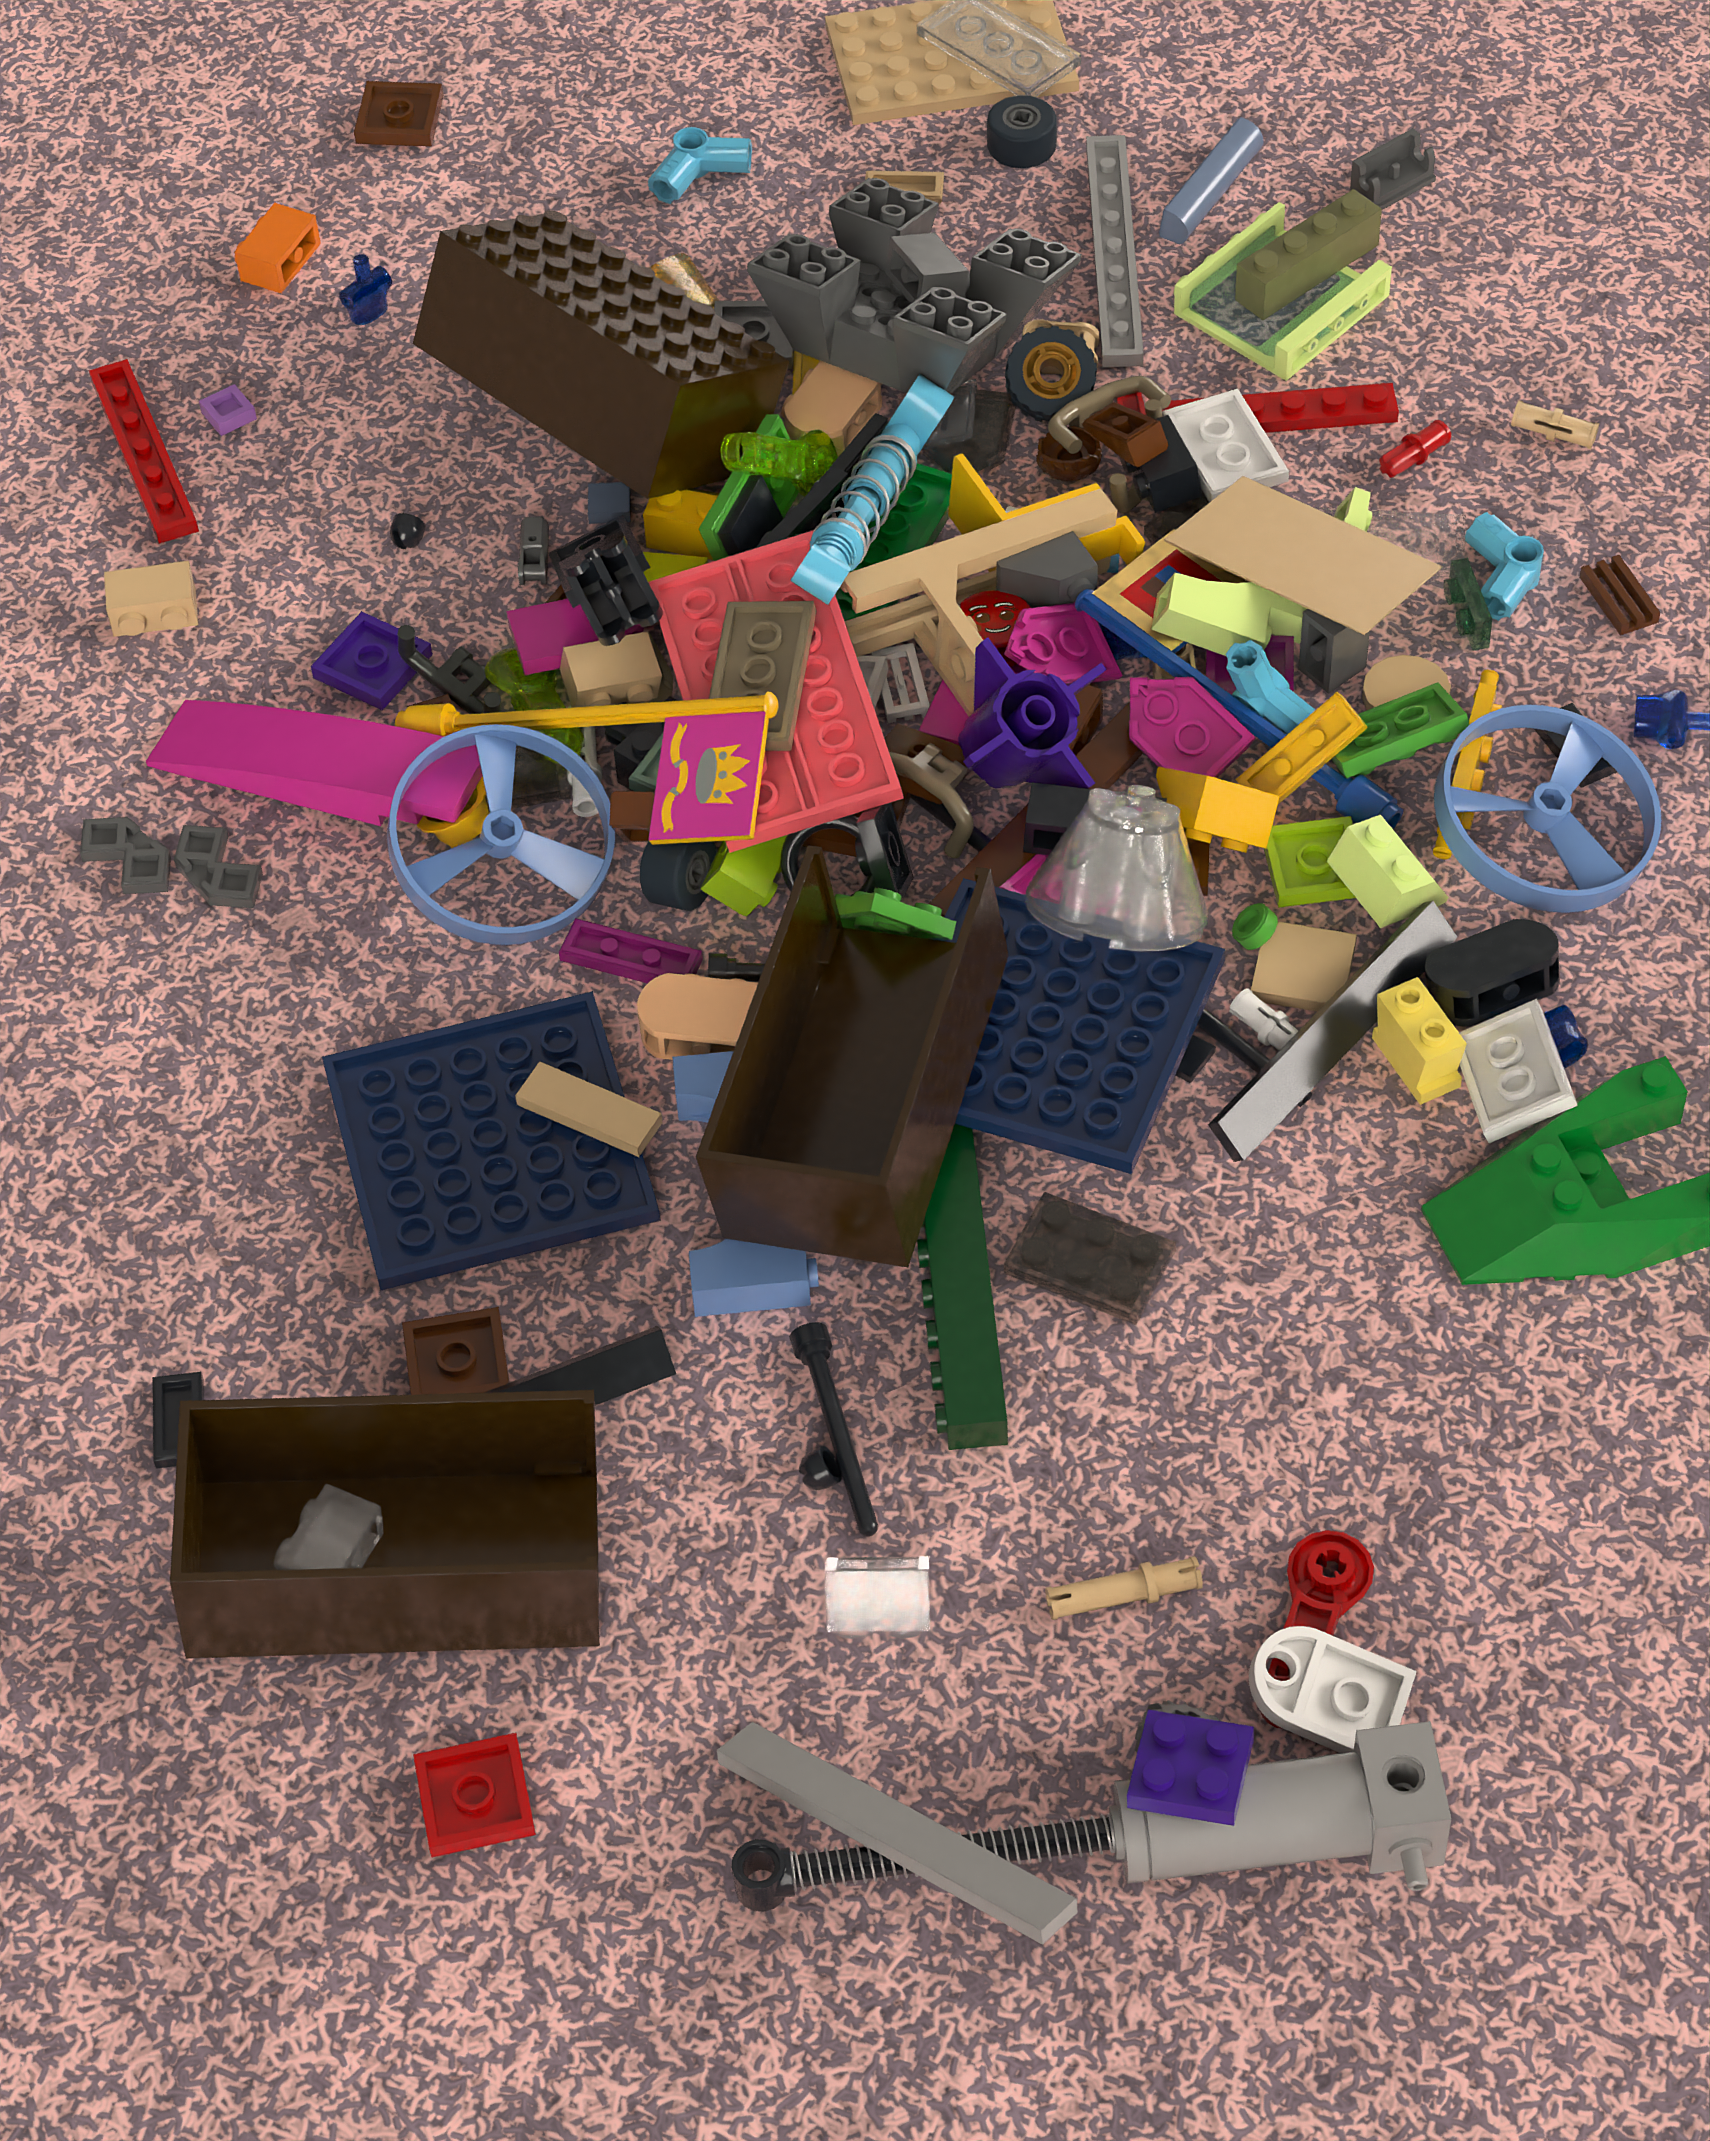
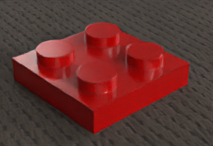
M517 1733L413 1754L431 1857L536 1835Z

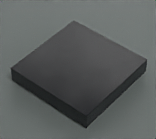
M750 475L717 533L728 556L755 549L762 537L767 532L772 531L784 519L762 475Z

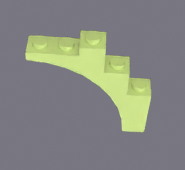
M1355 487L1337 507L1334 517L1367 532L1372 520V511L1368 510L1371 492ZM1174 573L1157 593L1151 630L1226 656V652L1234 643L1241 644L1249 640L1259 644L1264 650L1269 643L1271 634L1294 636V642L1300 644L1303 611L1307 608L1252 582L1228 583L1205 581Z

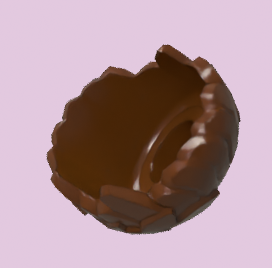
M1075 425L1067 427L1082 441L1081 449L1075 454L1069 453L1049 432L1046 434V437L1039 438L1038 455H1036L1037 464L1044 473L1046 472L1054 479L1067 482L1078 481L1093 474L1100 465L1102 458L1100 441L1084 428H1078Z

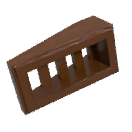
M614 791L611 794L609 825L624 842H648L655 797L653 792Z

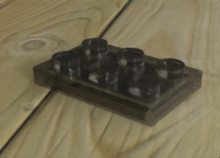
M1044 1192L1004 1262V1274L1137 1325L1176 1252V1242Z

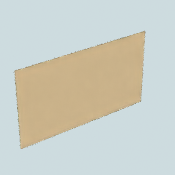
M1245 476L1239 478L1164 539L1165 542L1363 635L1369 632L1442 568L1439 564Z

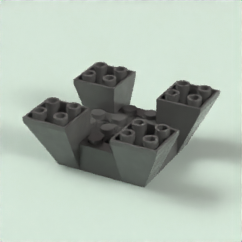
M868 178L829 205V216L838 248H827L810 242L809 238L803 235L788 234L748 262L747 272L794 351L905 393L909 391L918 375L921 374L951 394L1015 342L1022 333L1024 326L1034 319L1080 263L1082 254L1068 250L1067 246L1062 243L1046 242L1032 237L1026 230L1008 229L972 257L970 287L965 293V298L956 295L951 289L932 287L913 303H910L886 275L890 237L931 233L939 203L926 199L923 194L917 191H904L890 186L886 180Z

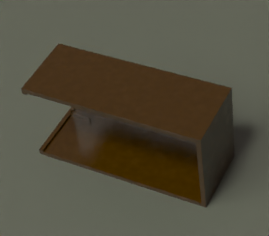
M547 210L544 211V214L518 215L515 219L503 221L489 220L485 224L473 226L463 224L459 228L440 231L413 344L646 499L674 493L676 490L682 491L728 479L766 414H774L788 368V359L775 352V347L771 344L758 341L746 334L745 329L741 325L728 322L716 315L715 310L709 305L697 303L684 295L685 291L682 288L660 280L650 268L637 265L625 258L626 254L623 251L608 247L598 241L593 232L580 229L567 221L568 218L564 214Z
M807 846L696 1154V1160L723 1238L909 1267L1009 956L991 869L976 867L974 873L976 885L957 942L954 943L844 928L840 919L822 847Z
M594 1390L180 1401L170 1586L186 1659L600 1646Z

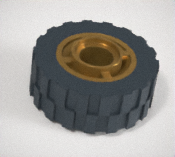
M1043 326L1036 328V331L1032 333L1027 332L1022 336V340L1019 343L1016 342L1012 347V352L1008 356L1006 364L1005 387L1007 394L1010 393L1011 402L1015 407L1018 406L1021 409L1022 414L1035 418V421H1050L1066 404L1094 390L1097 379V363H1094L1093 360L1094 353L1091 348L1087 347L1086 341L1082 337L1076 336L1074 331L1070 329L1063 330L1059 326L1044 328ZM1052 366L1061 372L1062 378L1057 382L1049 383L1042 379L1039 372L1045 367Z

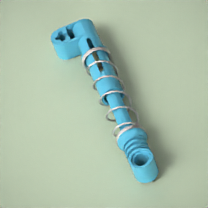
M921 374L918 375L882 434L876 436L866 446L862 453L861 461L853 467L851 477L843 483L841 493L833 499L831 509L823 515L821 523L814 529L810 541V550L791 578V582L828 605L848 573L853 571L866 556L870 544L876 539L880 527L886 522L890 510L896 505L899 495L905 489L908 480L913 476L917 465V455L952 403L953 395ZM842 497L845 505L844 508H835L837 501ZM841 511V513L839 514V516H838V518H837L835 512ZM830 514H832L833 518L827 519V517ZM876 520V526L868 529L869 523Z

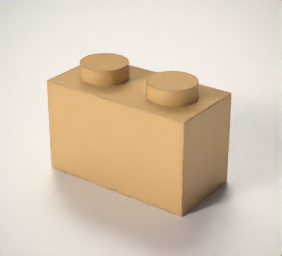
M189 561L104 572L106 610L114 637L123 635L135 636L140 633L167 629L178 630L183 627L198 625L196 588Z
M648 631L626 635L619 643L610 646H604L600 641L563 647L560 673L572 708L615 705L622 702H627L628 704L647 703L658 697L662 673Z

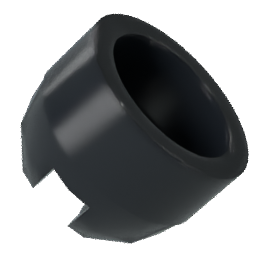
M407 513L396 514L391 523L390 538L393 544L400 549L414 548L422 540L426 525L420 518Z
M821 1446L802 1458L799 1472L805 1475L802 1481L810 1489H827L841 1482L842 1474L838 1462L827 1447Z

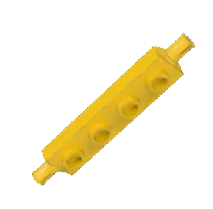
M1487 669L1481 672L1478 689L1475 690L1473 695L1475 701L1469 724L1490 712L1502 708V705L1494 704L1496 685L1499 680V674L1494 670ZM1485 734L1473 740L1461 750L1451 786L1481 792L1485 770L1478 768L1480 762L1489 763L1493 737H1488ZM1456 812L1464 829L1471 830L1475 812ZM1438 825V836L1433 848V854L1439 859L1446 860L1451 858L1452 852L1447 846Z

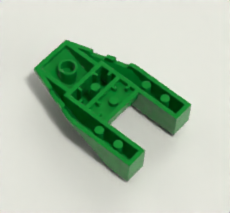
M1666 1056L1620 1071L1575 1099L1578 1106L1534 1124L1421 1206L1423 1215L1462 1285L1524 1282V1278L1553 1277L1555 1281L1574 1280L1575 1276L1605 1275L1606 1278H1617L1710 1246V1173L1630 1199L1601 1151L1681 1124L1688 1091Z

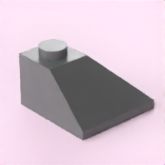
M1073 531L1001 559L996 564V590L1021 597L1031 608L1075 603L1077 596L1083 590L1092 589L1095 591L1097 589L1098 565Z

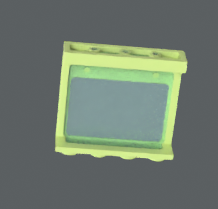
M1278 202L1266 213H1261L1241 233L1235 234L1215 254L1207 256L1203 263L1190 274L1184 275L1178 280L1174 288V314L1287 381L1389 296L1392 266L1378 260L1362 274L1346 266L1270 317L1261 320L1235 300L1237 263L1287 232L1284 230L1285 205Z

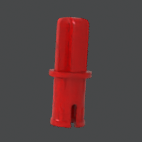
M1435 420L1416 434L1410 433L1405 435L1399 445L1380 457L1379 462L1381 466L1379 469L1381 473H1386L1390 478H1393L1414 464L1422 465L1425 463L1428 455L1451 441L1452 436L1449 427L1443 421Z

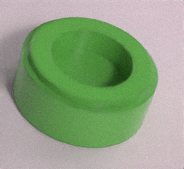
M1263 903L1250 905L1236 918L1232 928V936L1245 949H1256L1265 944L1275 932L1278 924L1277 915Z

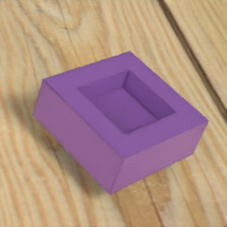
M235 384L199 401L201 413L220 436L257 419L254 406Z

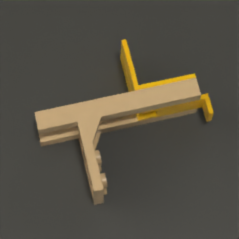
M964 454L955 455L953 459L948 515L962 535L849 572L840 586L844 593L848 592L852 597V609L856 614L922 591L926 593L845 621L856 657L914 638L970 717L974 712L975 648L983 639L979 635L976 623L972 617L966 616L959 607V604L965 598L975 593L996 590L997 561L1073 531L1097 563L1099 575L1107 572V569L1110 567L1111 556L1119 554L1126 565L1140 556L1144 551V538L1127 516L1117 518L1118 510L1097 483L1006 513ZM984 570H988V571H989V573H986V574H983V575L974 577V578H972V579H969V580H966V581L957 583V579H960V578H963V577H966V576H969V575H972V574H975V573H978V572H981V571H984Z

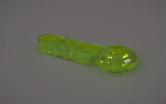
M819 429L807 431L796 440L753 432L729 433L725 436L721 446V458L728 470L791 481L797 491L804 497L809 493L814 483L820 480L838 458L833 441L827 433ZM740 443L743 447L742 461L739 454ZM761 451L766 454V459H761Z
M516 647L503 649L490 657L484 669L486 678L493 685L512 696L511 704L515 711L566 708L555 691L557 685L555 669L524 675ZM579 727L535 730L558 740L581 757L584 736ZM543 755L547 760L559 764L548 756Z

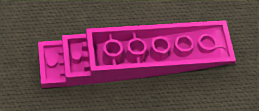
M185 699L147 758L146 764L149 767L188 778L382 826L386 817H389L395 790L409 765L427 747L445 736L370 721L300 710ZM476 745L452 751L427 766L413 780L400 802L396 819L417 825L424 815L452 823L456 822L482 777Z

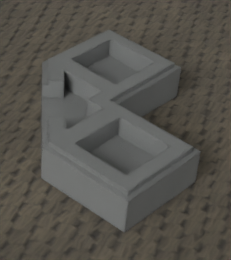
M128 817L83 819L80 848L82 862L123 860L121 881L123 894L168 892L171 856L166 846L158 840H152Z
M183 825L174 856L175 866L209 905L254 908L263 876L261 865L222 863L229 837L227 828Z

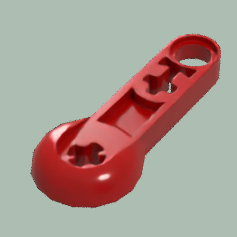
M1325 1530L1309 1534L1296 1544L1288 1559L1287 1574L1292 1606L1283 1629L1304 1626L1320 1630L1332 1636L1334 1635L1339 1618L1363 1599L1373 1582L1374 1565L1370 1553L1358 1539L1344 1532ZM1327 1561L1338 1563V1572H1334V1577H1326L1323 1575V1567L1320 1564L1327 1567ZM1273 1658L1268 1670L1269 1675L1279 1681L1289 1680L1290 1669L1288 1665L1281 1659ZM1261 1712L1262 1717L1264 1718V1720H1265L1268 1724L1272 1725V1726L1275 1727V1728H1281V1727L1277 1726L1276 1724L1272 1723V1722H1271L1268 1718H1266V1716Z

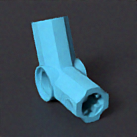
M683 128L675 133L673 137L674 148L648 179V187L657 196L659 201L671 204L673 200H678L694 179L703 177L708 172L750 173L752 157L751 140L749 138L708 137L706 132L700 128Z
M1485 512L1475 518L1471 527L1466 530L1465 541L1496 567L1478 593L1477 605L1482 608L1485 616L1499 621L1504 617L1510 618L1525 594L1538 585L1544 550L1543 545L1537 539L1530 536H1518L1494 514L1490 515L1488 512Z
M1252 640L1241 644L1234 643L1225 655L1228 659L1226 668L1236 687L1232 696L1286 735L1315 711L1312 706L1289 689V683L1282 674L1270 665L1262 646Z

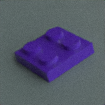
M362 611L310 666L314 679L382 711L417 672L399 655V628ZM415 636V648L429 660L433 655L431 643Z
M1148 1710L1127 1791V1808L1234 1826L1253 1746L1254 1726Z

